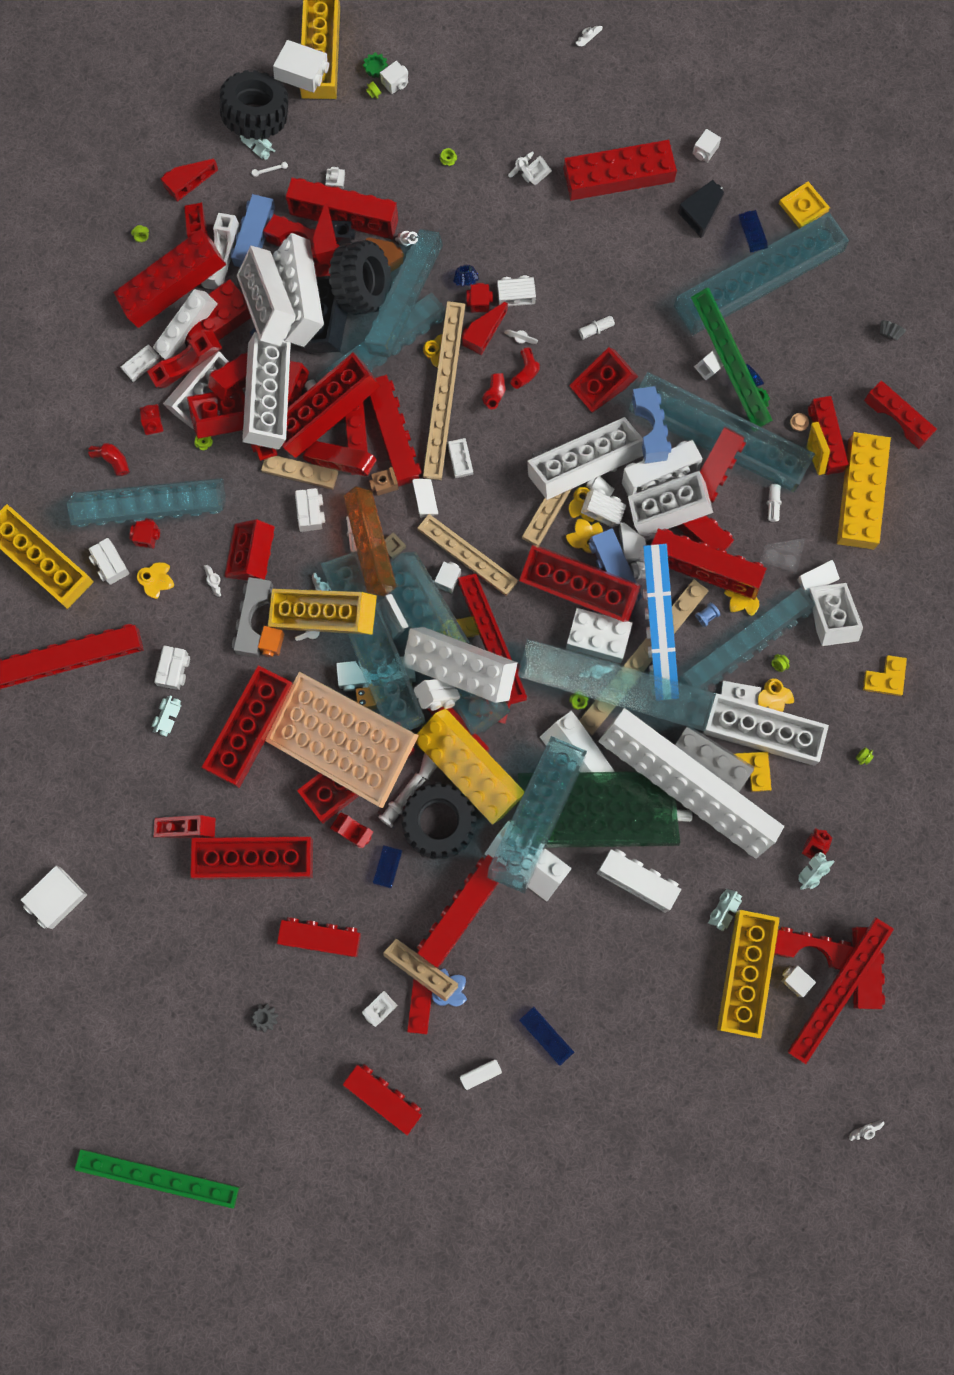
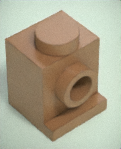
M393 467L371 474L372 480H369L372 491L376 490L377 496L399 490Z

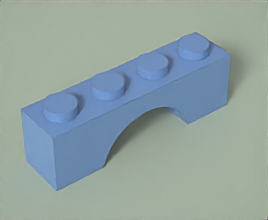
M655 386L633 389L632 403L635 415L645 418L653 427V430L643 437L642 452L644 462L667 461L668 454L671 453L670 441L667 442L666 439L668 429L667 425H663L664 410L660 409L659 406L661 405L660 393L656 392Z

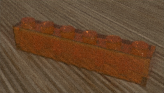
M355 486L344 495V500L366 590L368 593L385 596L396 588V583L372 491Z

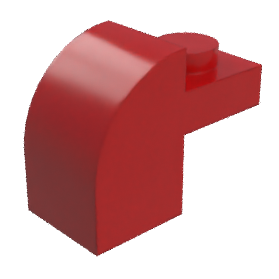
M340 812L330 828L359 848H364L370 842L371 835L373 834L371 829L361 825Z

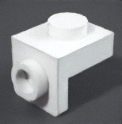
M541 156L528 167L524 165L520 167L524 172L522 174L523 178L528 183L532 182L534 185L538 184L552 172Z
M383 991L362 1011V1014L369 1023L376 1027L398 1005Z

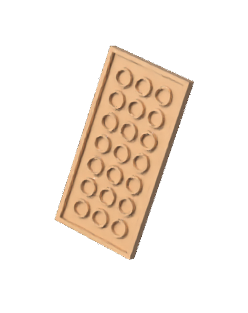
M299 672L265 741L376 806L383 808L419 735Z

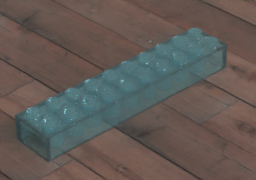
M829 212L676 297L674 308L691 334L695 335L706 329L691 299L695 294L705 288H709L723 318L844 252L849 239Z
M649 372L646 373L639 388L656 387V392L660 393L661 396L660 409L664 410L663 425H667L668 431L688 441L693 440L695 444L712 451L724 427H727L745 437L744 442L746 444L741 453L737 451L734 457L737 460L735 464L795 493L815 453ZM631 401L629 412L635 414L633 403Z
M357 551L321 563L322 572L330 591L364 592L374 595ZM376 600L373 634L347 633L378 714L408 730H412L425 725L424 715Z
M416 552L401 553L379 574L388 593L393 595L409 628L425 627L470 644ZM455 687L460 694V699L455 702L454 706L471 735L487 731L511 712L505 701L495 703Z
M527 639L518 670L520 678L702 731L706 730L716 696L714 691L533 639Z

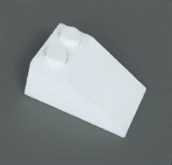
M847 583L809 588L816 631L821 645L827 646L859 641L863 626Z

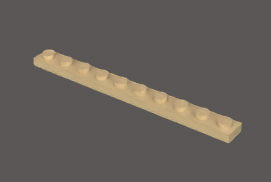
M447 301L423 478L442 480L465 311L464 303Z
M695 579L672 606L674 634L709 591ZM646 638L579 720L591 736L653 661V658L648 656V646H651V639Z

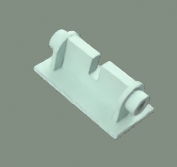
M240 136L241 141L250 149L256 144L252 151L261 159H268L270 150L275 152L271 147L272 143L267 139L260 138L255 140L254 138L246 139L244 136Z
M172 696L162 699L159 709H161L159 717L156 716L152 723V727H154L153 732L155 733L160 730V735L165 737L170 734L175 722L168 719L169 715L176 718L181 707L180 700L174 698L171 701Z
M821 852L815 854L809 862L810 866L807 865L799 874L798 880L803 884L800 889H813L818 886L819 880L830 871V867L835 861H827L825 859L826 856Z
M726 889L721 894L720 901L716 909L712 911L708 923L717 926L716 928L724 931L725 928L727 929L733 918L728 912L730 910L736 913L742 902V896L737 894V891Z

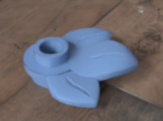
M446 969L440 970L450 977ZM453 975L450 977L458 983V988L446 1002L432 992L434 1003L439 1006L450 1004L456 1007L462 1005L467 1000L466 996L461 992L466 983L464 976Z

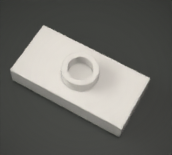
M148 344L123 364L121 369L134 382L157 364L161 357Z
M466 438L447 442L455 478L473 475Z
M723 681L720 694L758 705V695L761 692V687Z

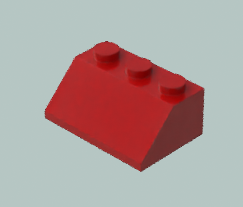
M243 390L224 401L214 392L187 397L193 428L198 439L243 430L245 407Z
M258 519L236 523L234 525L224 577L248 581L249 577L265 580L275 526Z

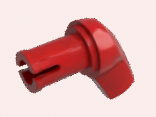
M529 347L520 351L525 366L511 380V385L515 389H519L529 383L540 370V365L535 361L532 350Z
M503 373L491 375L490 387L483 394V403L489 409H496L505 393Z
M104 443L102 446L89 447L88 450H94V452H88L91 458L102 457L112 465L117 476H124L130 472L125 456L114 445Z

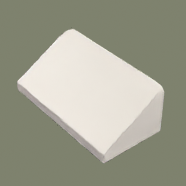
M413 479L420 518L427 517L428 514L431 516L438 515L431 479Z
M831 560L802 574L797 580L807 596L810 594L809 588L826 586L840 578L835 564Z
M494 1059L461 1075L460 1079L465 1089L468 1090L501 1074L502 1071L497 1060Z

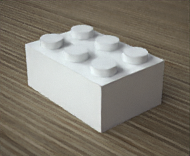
M577 608L566 649L621 664L632 622H622L606 615Z

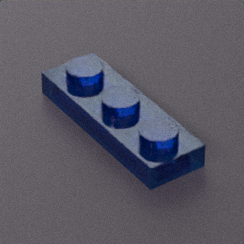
M753 210L738 214L750 253L768 248V242L757 211Z
M534 1006L519 1019L559 1066L575 1053Z

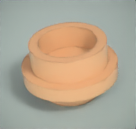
M797 413L792 416L790 425L796 431H804L809 425V419L805 414Z

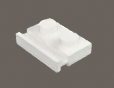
M388 594L376 605L375 611L391 641L397 639L405 631L404 629L409 626L393 595Z

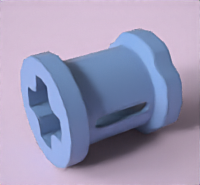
M711 602L707 604L704 610L695 614L696 619L703 627H706L708 622L715 617L718 618L720 616L718 608Z

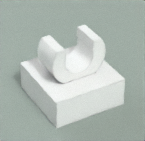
M338 167L327 169L325 185L344 189L345 170H341Z

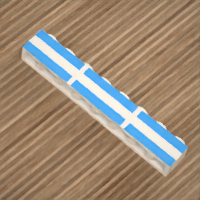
M667 544L643 546L644 550H640L641 562H645V569L641 570L642 581H646L647 589H643L644 600H648V608H645V619H649L650 627H646L647 639H651V646H648V656L653 658V665L649 666L650 677H654L655 682L654 685H651L652 696H656V700L679 699Z

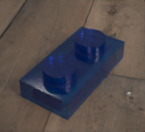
M383 845L373 884L392 889L403 850Z

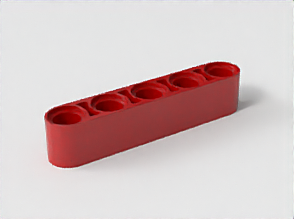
M315 441L309 446L303 455L307 462L314 465L366 477L377 460L366 451Z

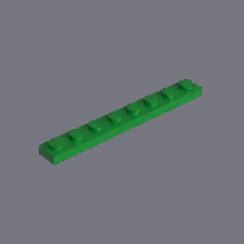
M705 288L692 296L691 299L754 430H757L773 420L710 289Z
M80 1149L75 1171L233 1209L235 1208L240 1189L239 1186L85 1149Z

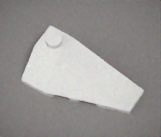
M572 711L555 722L540 736L551 753L564 760L599 786H604L617 776Z

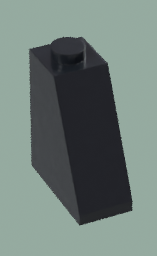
M711 180L679 206L678 214L700 238L707 231L724 195L721 185L716 184L714 180Z

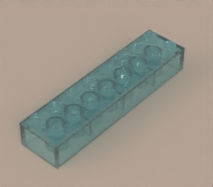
M223 478L74 492L67 502L71 525L84 527L90 523L104 525L111 521L123 523L134 519V521H143L145 518L158 520L164 518V516L178 518L183 516V514L198 516L203 512L217 514L223 511L226 495Z
M550 737L489 866L487 878L525 894L583 767L587 755L586 750L555 737Z

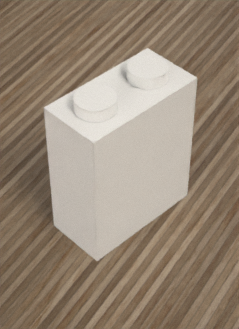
M289 40L286 41L273 65L274 79L313 93L317 86L321 85L322 76L329 69L327 53Z
M55 866L21 901L25 904L23 908L32 915L34 913L38 918L36 921L41 927L53 929L87 894L61 867Z

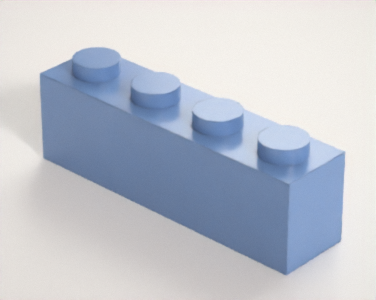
M252 194L251 200L247 201V212L241 219V230L236 235V246L232 248L230 254L234 266L241 267L250 245L262 249L266 238L263 230L269 223L275 210L273 199Z
M613 528L592 536L588 544L592 554H596L598 569L636 583ZM641 592L639 593L636 602L643 598Z

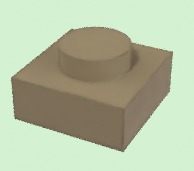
M394 532L379 544L392 560L406 548V545Z

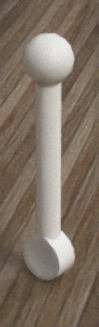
M282 162L281 165L258 171L254 169L252 176L258 177L262 173L280 168L286 169L288 164Z

